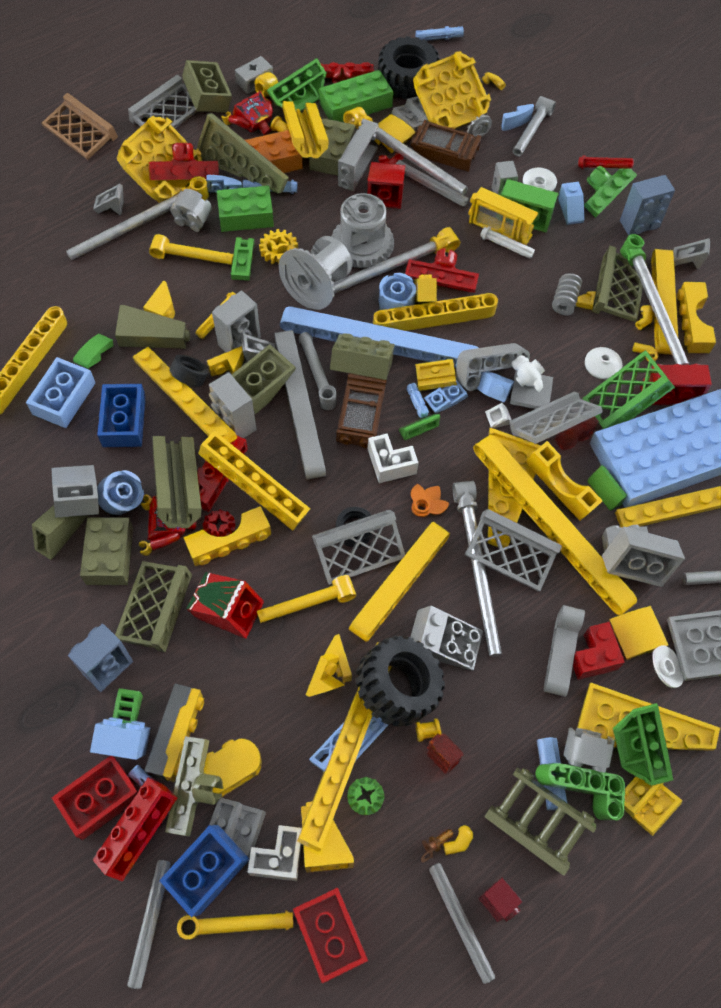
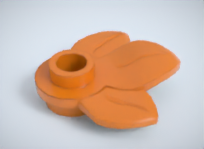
M416 484L411 490V498L413 500L411 509L418 517H426L429 514L439 515L446 511L449 503L440 500L441 491L439 486H433L424 490L422 486ZM422 506L425 510H420L418 507Z

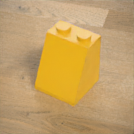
M307 802L306 806L301 807L302 826L312 802ZM332 820L322 849L319 852L304 845L306 872L353 868V856L334 820Z

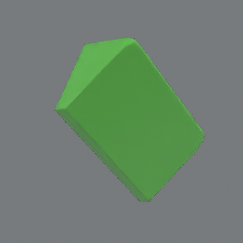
M433 414L399 428V432L404 440H408L438 427L440 415Z
M600 466L588 479L590 486L610 511L623 504L627 495L605 466Z

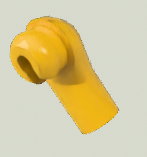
M490 72L485 73V76L482 77L485 84H489L492 81L500 90L506 86V83L499 76Z
M644 305L640 309V311H643L641 312L643 318L635 323L636 328L639 330L653 322L654 311L650 305Z
M634 343L633 352L643 353L646 350L654 361L657 360L658 354L653 346Z
M463 825L458 829L459 835L455 841L443 843L445 855L467 850L473 839V832L469 826Z

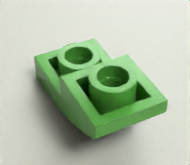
M97 334L78 351L73 358V362L85 368L92 367L101 361V353L113 347V340Z

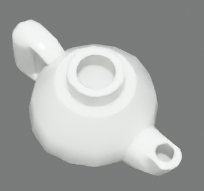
M520 355L512 362V366L518 375L516 380L522 387L525 385L534 386L540 393L543 389L541 374L545 369L536 359L529 362L528 358Z

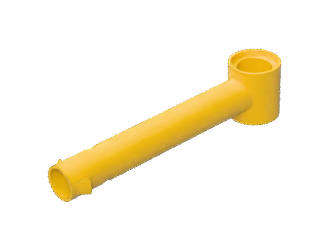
M161 234L154 236L149 249V254L156 259H163L165 254H172L232 265L234 254L169 243V239Z
M343 575L335 578L332 581L333 586L258 610L257 614L260 623L338 598L340 603L354 599L357 595L350 576Z
M285 910V913L206 919H197L187 915L179 920L177 932L181 938L191 940L203 934L285 928L287 931L293 928V912ZM188 920L194 921L196 929L191 935L184 934L182 929L183 924Z

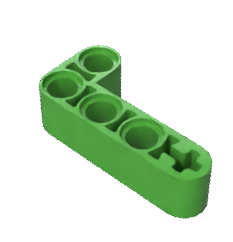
M561 763L541 764L536 769V779L544 786L594 795L593 812L598 819L619 820L622 818L625 805V782L621 776Z

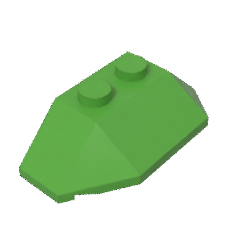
M316 58L269 88L267 93L276 106L282 108L283 101L293 102L295 110L300 109L302 111L306 108V103H314L320 99L319 88L324 86L326 71Z
M657 703L633 709L612 728L622 768L644 780L650 786L673 781Z

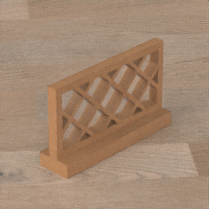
M69 93L63 96L65 101L42 122L43 127L87 160L109 139L114 141L118 137L111 124ZM67 108L69 114L62 115V112ZM80 118V123H73V119ZM69 119V124L61 125V120ZM52 121H58L55 126H50L49 124ZM84 127H92V131L84 132ZM72 128H80V132L72 133ZM69 129V134H61V130ZM95 135H103L100 140H95ZM86 136H91V141L83 142V139ZM80 137V142L72 143V138ZM84 146H91L87 153L83 151Z

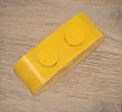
M237 739L236 741L230 740L224 743L222 749L216 753H208L204 773L219 776L223 781V789L213 788L212 792L222 794L221 797L257 776L262 766L259 750L251 741Z

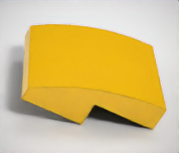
M392 114L378 123L379 128L403 144L414 137L416 133L407 123ZM375 138L374 141L378 145L382 143L391 153L394 152L392 148Z
M651 606L609 619L627 660L647 652L648 654L654 652L655 648L659 646H669Z
M635 777L625 788L624 810L652 836L682 804V800L666 788L663 783L650 786L644 780Z

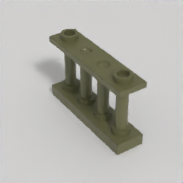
M517 767L513 773L518 778L517 782L500 807L497 806L495 808L491 805L484 817L564 876L570 867L567 855L586 828L594 833L596 830L595 819L585 811L580 813L534 780L535 776L525 768L521 770ZM527 784L538 794L520 821L514 822L508 817V811ZM547 799L558 808L540 835L533 836L527 831V826ZM567 813L578 823L561 848L554 851L547 846V840Z

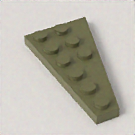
M214 114L207 115L196 148L201 152V159L205 161H218V167L239 177L243 176L248 178V181L260 183L262 186H269L270 190L274 192H283L289 177Z

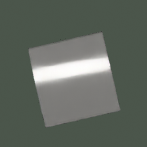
M418 96L407 99L405 105L395 107L392 110V115L403 120L415 132H417L419 125L422 126L424 119L429 122Z
M515 371L510 404L537 409L550 403L553 377L541 375L543 389L539 393L534 386L525 385L522 387L516 380L518 375L517 371Z
M220 798L209 825H219L250 858L251 847L255 848L266 812L242 805L236 801Z

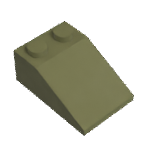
M269 344L234 372L232 376L252 399L254 414H256L270 403L296 370V367Z

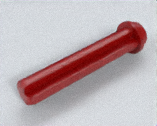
M583 155V157L579 158L578 166L582 169L597 168L598 166L603 168L632 169L634 160L633 158H601Z

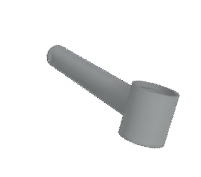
M542 96L539 97L535 106L536 113L513 149L515 156L519 157L523 154L545 115H552L556 101Z
M308 332L301 333L299 335V344H302L319 389L320 407L324 410H332L337 405L336 389L330 386L312 342L313 337Z

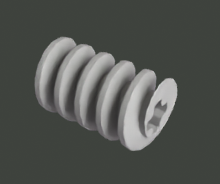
M569 273L561 276L559 279L552 307L561 315H572L582 285V279L578 275Z

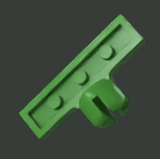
M598 166L590 174V177H587V183L596 193L584 204V207L596 218L637 174L632 169H619L614 175H610L602 166Z

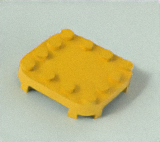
M461 51L455 52L452 56L429 65L425 64L418 71L413 79L414 87L429 122L457 129L471 123L476 117L487 113L491 97L490 94L486 95L474 67L476 61L473 57L470 58L466 54H462Z
M152 116L123 142L118 151L117 161L150 197L161 203L179 194L181 188L186 187L191 180H149L148 161H171L173 158L172 145L174 143L188 142L171 126L172 121L170 119ZM193 149L194 159L202 161L199 149Z

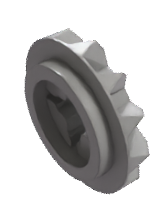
M483 114L480 117H476L474 121H471L472 124L468 125L467 133L476 137L477 135L484 136L491 128V118Z

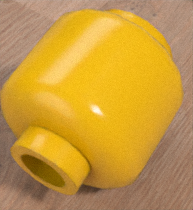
M270 72L259 75L255 79L256 92L261 91L265 97H269L267 90L278 83L276 76Z

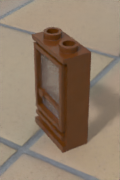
M424 119L422 126H418L417 136L413 137L411 141V147H413V151L425 159L469 172L471 161L475 159L476 151L480 149L482 136L477 135L476 137L472 134L427 122Z
M348 374L336 442L368 448V438L377 436L386 380Z

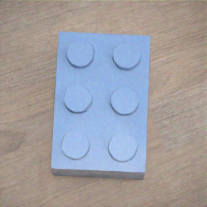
M56 357L26 402L32 415L67 428L95 385L91 370Z

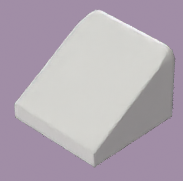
M503 403L485 411L491 428L509 425V421L512 420L507 407Z

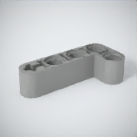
M516 343L464 350L457 359L456 380L467 390L473 391L479 386L481 372L513 367L512 362L517 357L523 355L525 358L530 359V353Z
M565 605L561 607L555 622L544 692L566 697L571 679L578 632L583 625L585 610Z

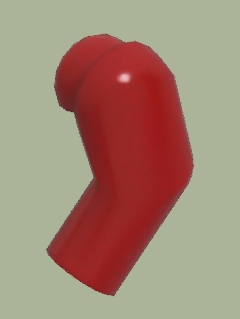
M397 153L392 158L387 159V155H380L378 160L379 163L396 164L399 160H403V156Z

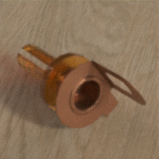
M447 829L436 838L433 836L429 837L428 843L425 840L422 841L427 851L421 858L422 863L430 858L433 859L432 851L439 852L441 850L440 845L453 836L452 830Z

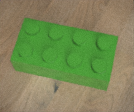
M380 70L319 88L320 105L329 120L344 122L343 116L345 112L356 107L363 108L366 115L392 107L393 90Z

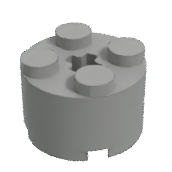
M184 189L182 192L181 190L170 209L175 218L174 222L179 226L186 225L193 231L199 232L212 211L210 202L208 200L205 202L201 198L202 195L197 191Z
M570 727L564 756L571 765L583 767V764L592 766L593 770L606 772V768L610 767L615 739L610 736L607 739L601 738V733L576 728L575 732Z

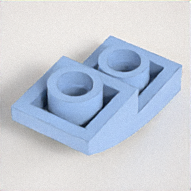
M534 105L517 106L516 112L504 113L501 123L502 130L514 129L531 120Z
M207 175L209 192L242 188V183L236 179L220 175Z
M457 380V385L445 387L444 389L438 388L424 398L435 413L448 409L468 397L466 391Z

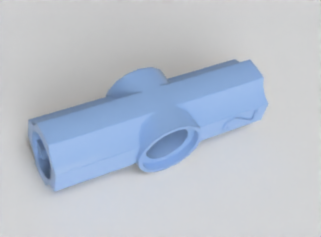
M557 738L538 739L537 747L540 765L561 763ZM544 786L567 803L565 789ZM546 799L547 810H557L558 807Z

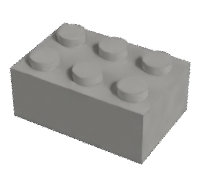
M242 290L232 295L229 300L212 311L218 346L225 352L242 346V334L261 338L257 304Z
M228 372L210 383L209 397L213 402L211 406L214 412L236 435L245 438L256 431L252 399L233 376Z
M624 526L602 554L609 574L660 587L665 584L685 559L678 541Z

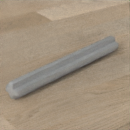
M401 160L396 163L405 165V175L462 207H465L468 203L469 198L467 196H461L445 184Z
M158 860L127 984L130 988L140 989L142 987L165 887L159 880L166 874L171 865L170 862L165 860Z
M435 864L429 868V872L484 984L489 983L495 979V975L441 864Z

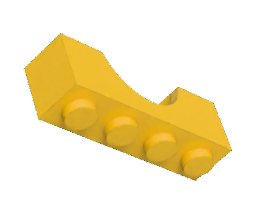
M684 282L681 289L677 292V300H680L679 314L682 315L683 319L682 330L685 332L684 345H687L688 353H710L716 344L714 328L703 323L696 314V310L703 308L708 298L706 282Z
M546 441L525 462L580 521L602 502V499L589 486H581L573 482L566 475L561 466V455Z
M261 506L242 513L238 529L228 536L215 537L201 530L184 537L194 565H206L214 558L225 557L231 551L244 549L250 543L267 539L271 535V528Z

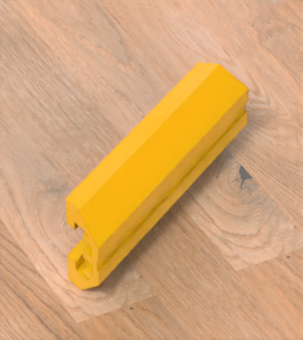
M283 101L282 108L293 146L303 158H319L328 149L329 140L316 103H306V109L301 113L300 109L295 110L293 102Z

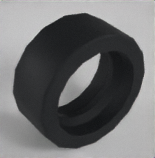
M181 354L175 356L169 369L175 379L195 387L203 385L209 372L207 366L198 359Z
M349 507L338 515L336 527L344 525V522L350 518L363 519L371 516V514L361 507ZM370 532L365 533L361 542L368 544L373 538V534ZM347 539L344 541L343 544L349 547H354L356 542L351 539Z

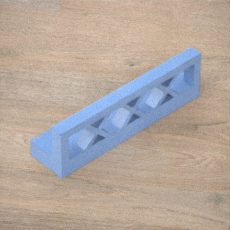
M372 716L356 760L388 726L381 722L382 719L380 717L376 719ZM343 724L309 759L323 772H325ZM329 753V756L321 763L319 760Z

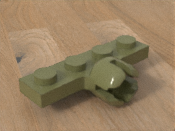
M185 736L173 792L178 798L169 812L165 831L167 833L190 836L197 804H216L222 796L220 793L212 792L213 788L223 789L222 779L219 776L204 773L210 740Z

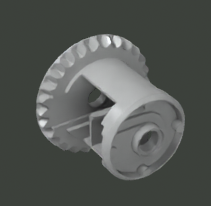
M365 193L352 195L343 202L341 206V224L337 225L336 229L333 230L331 237L339 240L347 248L352 259V267L369 268L387 260L394 248V238L390 228H387L386 207L378 197ZM366 209L368 212L360 213L359 210Z
M331 236L320 237L313 245L311 254L308 250L304 251L302 248L289 249L281 256L279 261V274L286 290L297 302L314 310L324 309L332 302L335 291L332 280L338 281L345 278L352 269V259L347 248L339 240Z

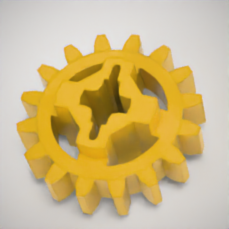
M279 229L275 233L270 230V235L264 234V239L261 238L259 244L261 257H265L266 262L271 260V264H274L276 261L278 265L281 256L286 251L294 248L298 249L296 237H292V233L286 234V230L280 232Z

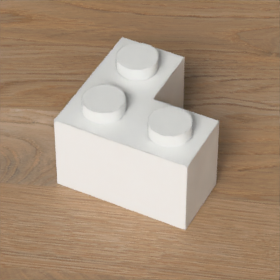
M388 434L368 438V452L379 483L417 474L418 460L413 446L393 450Z
M279 825L275 850L251 847L248 874L250 876L297 881L302 844L297 842L302 828Z

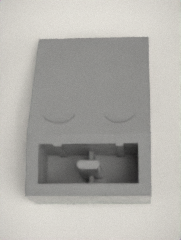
M94 465L51 468L55 518L99 514Z
M428 606L417 611L410 638H413L414 642L420 641L423 643V647L429 648L433 652L432 656L435 659L437 658L439 662L473 671L483 630L433 606Z

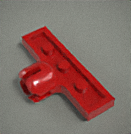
M335 62L330 64L320 63L326 71L325 78H333V84L374 71V64L368 62L362 64L351 62L346 64Z
M174 143L172 145L173 158L171 161H148L149 180H191L194 177L207 179V175H219L218 161H196L191 143Z
M446 248L439 249L433 263L408 260L405 274L411 277L412 280L419 279L421 275H432V278H436V285L475 293L479 274L456 269L457 254L451 249L449 250L448 257L445 256Z

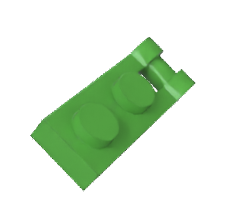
M236 237L231 279L250 280L255 246L254 238L242 240V238Z

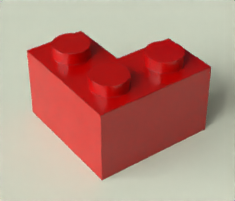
M610 622L590 626L587 629L584 637L588 649L575 653L573 668L577 679L580 680L619 670L625 663Z

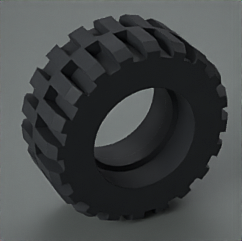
M410 36L405 38L399 37L396 40L389 41L380 51L378 70H380L393 90L394 97H402L407 100V98L418 96L413 79L421 67L425 64L429 65L439 61L440 57L435 47L431 43L428 44L424 39L420 40L418 37L410 38Z
M403 636L388 637L367 652L357 667L356 674L358 677L356 678V686L360 688L358 694L360 699L363 698L365 702L363 705L366 709L372 711V715L376 719L380 717L382 719L381 722L387 725L392 723L395 727L410 726L434 711L443 698L444 694L442 691L445 689V681L442 680L444 677L443 670L438 666L440 664L438 659L432 656L433 652L429 648L423 647L424 644L420 641L414 642L413 638L407 636L405 638ZM388 666L400 669L407 676L412 687V697L402 694L394 687L389 677Z

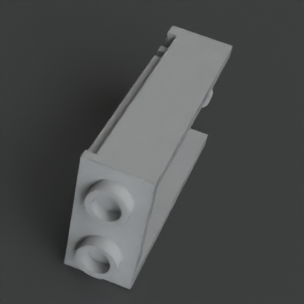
M362 119L361 126L358 127L342 157L338 160V186L354 191L378 148L369 144L370 140H375L376 138L375 132L379 126L378 123Z

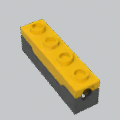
M174 684L145 768V772L149 776L175 782L185 736L189 737L191 732L194 733L197 726V719H195L197 712L201 711L204 705V698H202L203 695L200 690Z

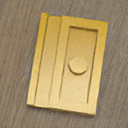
M453 359L415 364L419 391L457 385Z

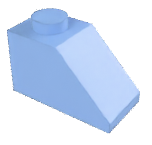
M579 182L562 184L558 200L567 225L584 223V198Z
M490 371L481 372L480 383L476 389L489 397L505 402L509 397L514 381Z

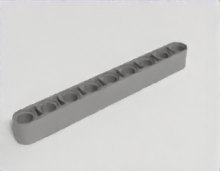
M293 330L274 333L277 351L296 367V370L285 382V388L306 480L326 476L324 460Z

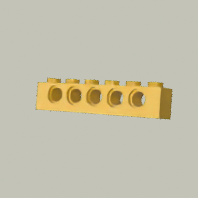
M213 431L201 444L198 453L201 457L292 531L310 510L307 505L216 431Z

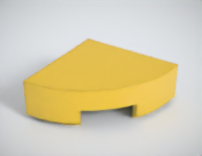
M589 291L578 296L576 307L592 310L596 292Z

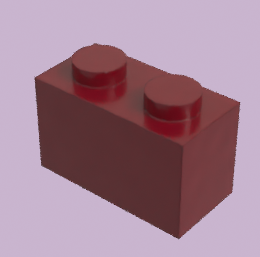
M503 878L495 882L478 898L497 922L503 919L506 922L511 920L519 913L520 909L518 906L522 903V900Z

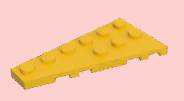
M489 428V435H493L528 475L534 479L536 473L525 461L541 445ZM488 469V509L517 523L522 507ZM489 526L487 530V538L494 536L493 531ZM505 534L499 536L502 547H508L510 537ZM495 538L487 540L488 544L498 547Z
M590 683L577 728L601 733V738L607 739L608 736L615 739L613 727L633 709L652 704ZM659 707L667 749L705 751L716 749L720 731L719 727Z

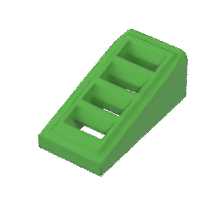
M119 689L113 718H120V716L130 717V721H122L125 724L137 721L143 698L141 692ZM124 699H134V702H127ZM122 707L132 708V712L123 711Z

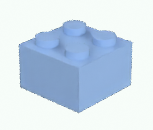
M109 717V719H103V722L95 724L90 752L138 759L146 755L151 728L144 727L145 723L139 721H131V723L125 724L122 723L123 719Z

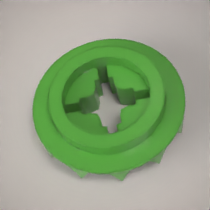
M368 777L356 779L349 787L348 802L356 813L371 815L377 812L383 804L384 792L382 786L375 779ZM361 787L366 792H372L370 795L371 804L366 799L357 801L362 796Z

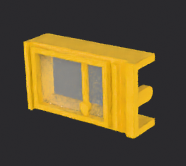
M482 187L477 193L472 195L470 200L472 206L468 212L470 224L473 222V224L481 228L491 227V230L521 244H528L533 235L531 234L534 228L532 223L537 217L538 212Z

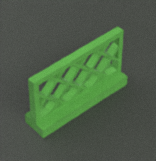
M645 350L582 399L590 402L589 400L593 397L601 396L598 406H601L602 409H611L610 416L604 420L601 418V413L595 416L602 428L605 429L632 420L675 387ZM645 358L649 360L647 369L638 368L642 360ZM627 372H633L631 381L622 380L623 375ZM637 372L646 373L645 381H635ZM651 373L660 374L661 378L657 381L649 382ZM617 384L615 393L607 392L609 385ZM621 384L630 385L628 394L619 393ZM634 385H643L642 392L632 394ZM605 396L614 397L612 406L604 405ZM618 397H626V404L616 406Z

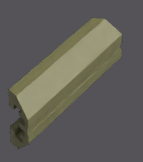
M153 436L152 445L158 517L168 528H189L201 517L193 437H181V441L178 444H174V441H170L168 444L165 442V436Z

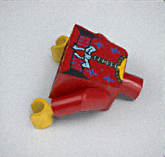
M259 91L235 104L233 115L228 111L226 112V117L222 116L223 123L226 125L235 124L247 129L250 133L259 129L265 136L271 132L268 124L273 114L272 102Z
M147 494L143 496V500L146 503H141V506L144 510H149L147 540H151L150 543L146 541L139 542L141 548L146 546L145 550L140 551L143 556H148L152 549L156 550L178 541L183 536L185 529L195 530L197 521L189 528H168L158 517L156 496L152 498Z

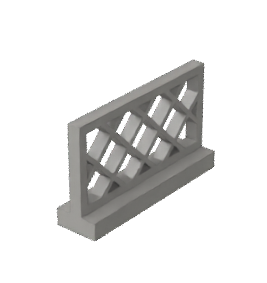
M178 74L128 109L129 120L133 124L137 123L141 127L145 123L141 121L142 118L154 116L174 119V122L171 124L174 129L198 111H196L194 106H188L192 99L189 97L187 87L182 83V78ZM183 90L187 96H177V94ZM175 100V105H167L165 102ZM177 101H187L186 106L177 105ZM155 109H163L162 114L153 113ZM165 109L174 110V115L165 114ZM176 110L186 111V114L176 115Z
M574 391L509 421L513 436L521 439L524 438L536 444L602 413L603 410L601 406L581 400L579 393Z
M487 509L482 512L480 522L465 556L539 592L562 545ZM484 524L491 527L494 536L484 539L481 531ZM504 534L509 536L512 542L511 546L505 548L502 547L499 536ZM495 538L499 550L489 553L485 541ZM482 543L485 555L477 556L471 552L476 544ZM517 545H527L531 554L521 557ZM513 547L518 559L508 562L504 550ZM500 552L504 564L497 566L493 564L490 555ZM543 553L548 555L547 563L539 566L536 554ZM532 556L536 568L526 571L522 559ZM519 561L523 573L516 575L511 572L509 564ZM537 570L540 577L537 585L530 582L527 573Z
M386 510L312 536L329 585L337 577L343 575L352 577L403 559L405 552L393 511ZM391 525L393 532L390 538L387 539L381 536L380 533L383 527ZM368 532L375 535L370 546L361 542L363 535ZM378 537L388 541L383 552L373 548ZM347 539L356 542L351 552L341 548ZM391 543L396 545L399 550V554L393 557L386 554ZM359 544L368 548L363 559L354 555ZM327 546L336 548L331 559L324 556L322 548ZM372 550L381 554L378 561L373 564L367 561ZM339 551L349 555L344 566L334 561ZM352 557L362 561L356 570L347 568ZM332 564L341 567L342 570L339 576L331 578L329 570Z

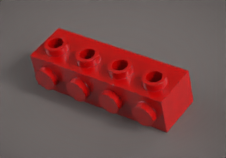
M237 436V439L230 443L243 454L248 450L246 439ZM205 460L204 465L198 468L197 476L201 509L209 512L229 479Z
M148 777L140 787L138 793L93 859L105 875L123 882L178 798L165 785Z

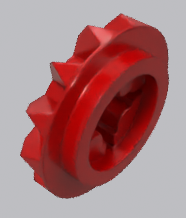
M221 509L218 511L211 510V513L205 516L202 523L203 530L215 537L228 536L235 530L234 517L228 511H222ZM220 518L223 524L220 525L218 531L214 523H217V520Z

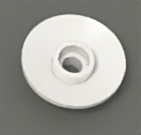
M532 168L524 174L523 183L553 191L556 188L557 179L551 171L545 168Z
M598 347L592 349L586 355L585 367L592 376L607 380L622 368V360L612 349Z
M662 645L655 648L653 664L661 681L671 688L681 686L684 679L677 655L667 646Z

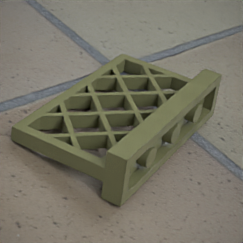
M609 246L602 258L592 312L599 314L600 311H604L636 322L643 290L642 283L636 271L629 264L628 259L616 253V247ZM616 259L622 261L624 266L619 267ZM628 269L631 275L627 277L622 270ZM618 273L622 279L617 281L613 274ZM633 278L638 283V285L635 287L630 282V280ZM624 282H625V284L627 285V287L629 288L628 290H625V291L623 290V288H622L621 285H620L621 283H624ZM614 286L619 292L616 295L611 291V288ZM632 292L636 299L631 301L627 294ZM622 296L626 304L621 305L617 298ZM613 301L616 308L607 306L608 302ZM629 306L633 314L627 313L624 308Z
M142 561L115 634L121 642L152 647L157 651L166 652L192 577L188 568L183 565L173 567ZM146 569H154L157 574L146 580L144 577ZM168 572L174 573L173 579L165 583L162 576ZM159 578L163 585L152 591L149 584ZM146 586L150 593L139 599L137 596L138 591ZM166 590V598L158 602L155 595ZM153 598L156 604L145 610L142 603ZM139 605L142 613L132 618L130 615L131 610ZM159 609V618L151 622L148 614ZM146 617L149 624L138 630L135 622ZM132 625L135 632L128 637L122 636L124 629ZM152 629L151 641L143 640L141 634Z

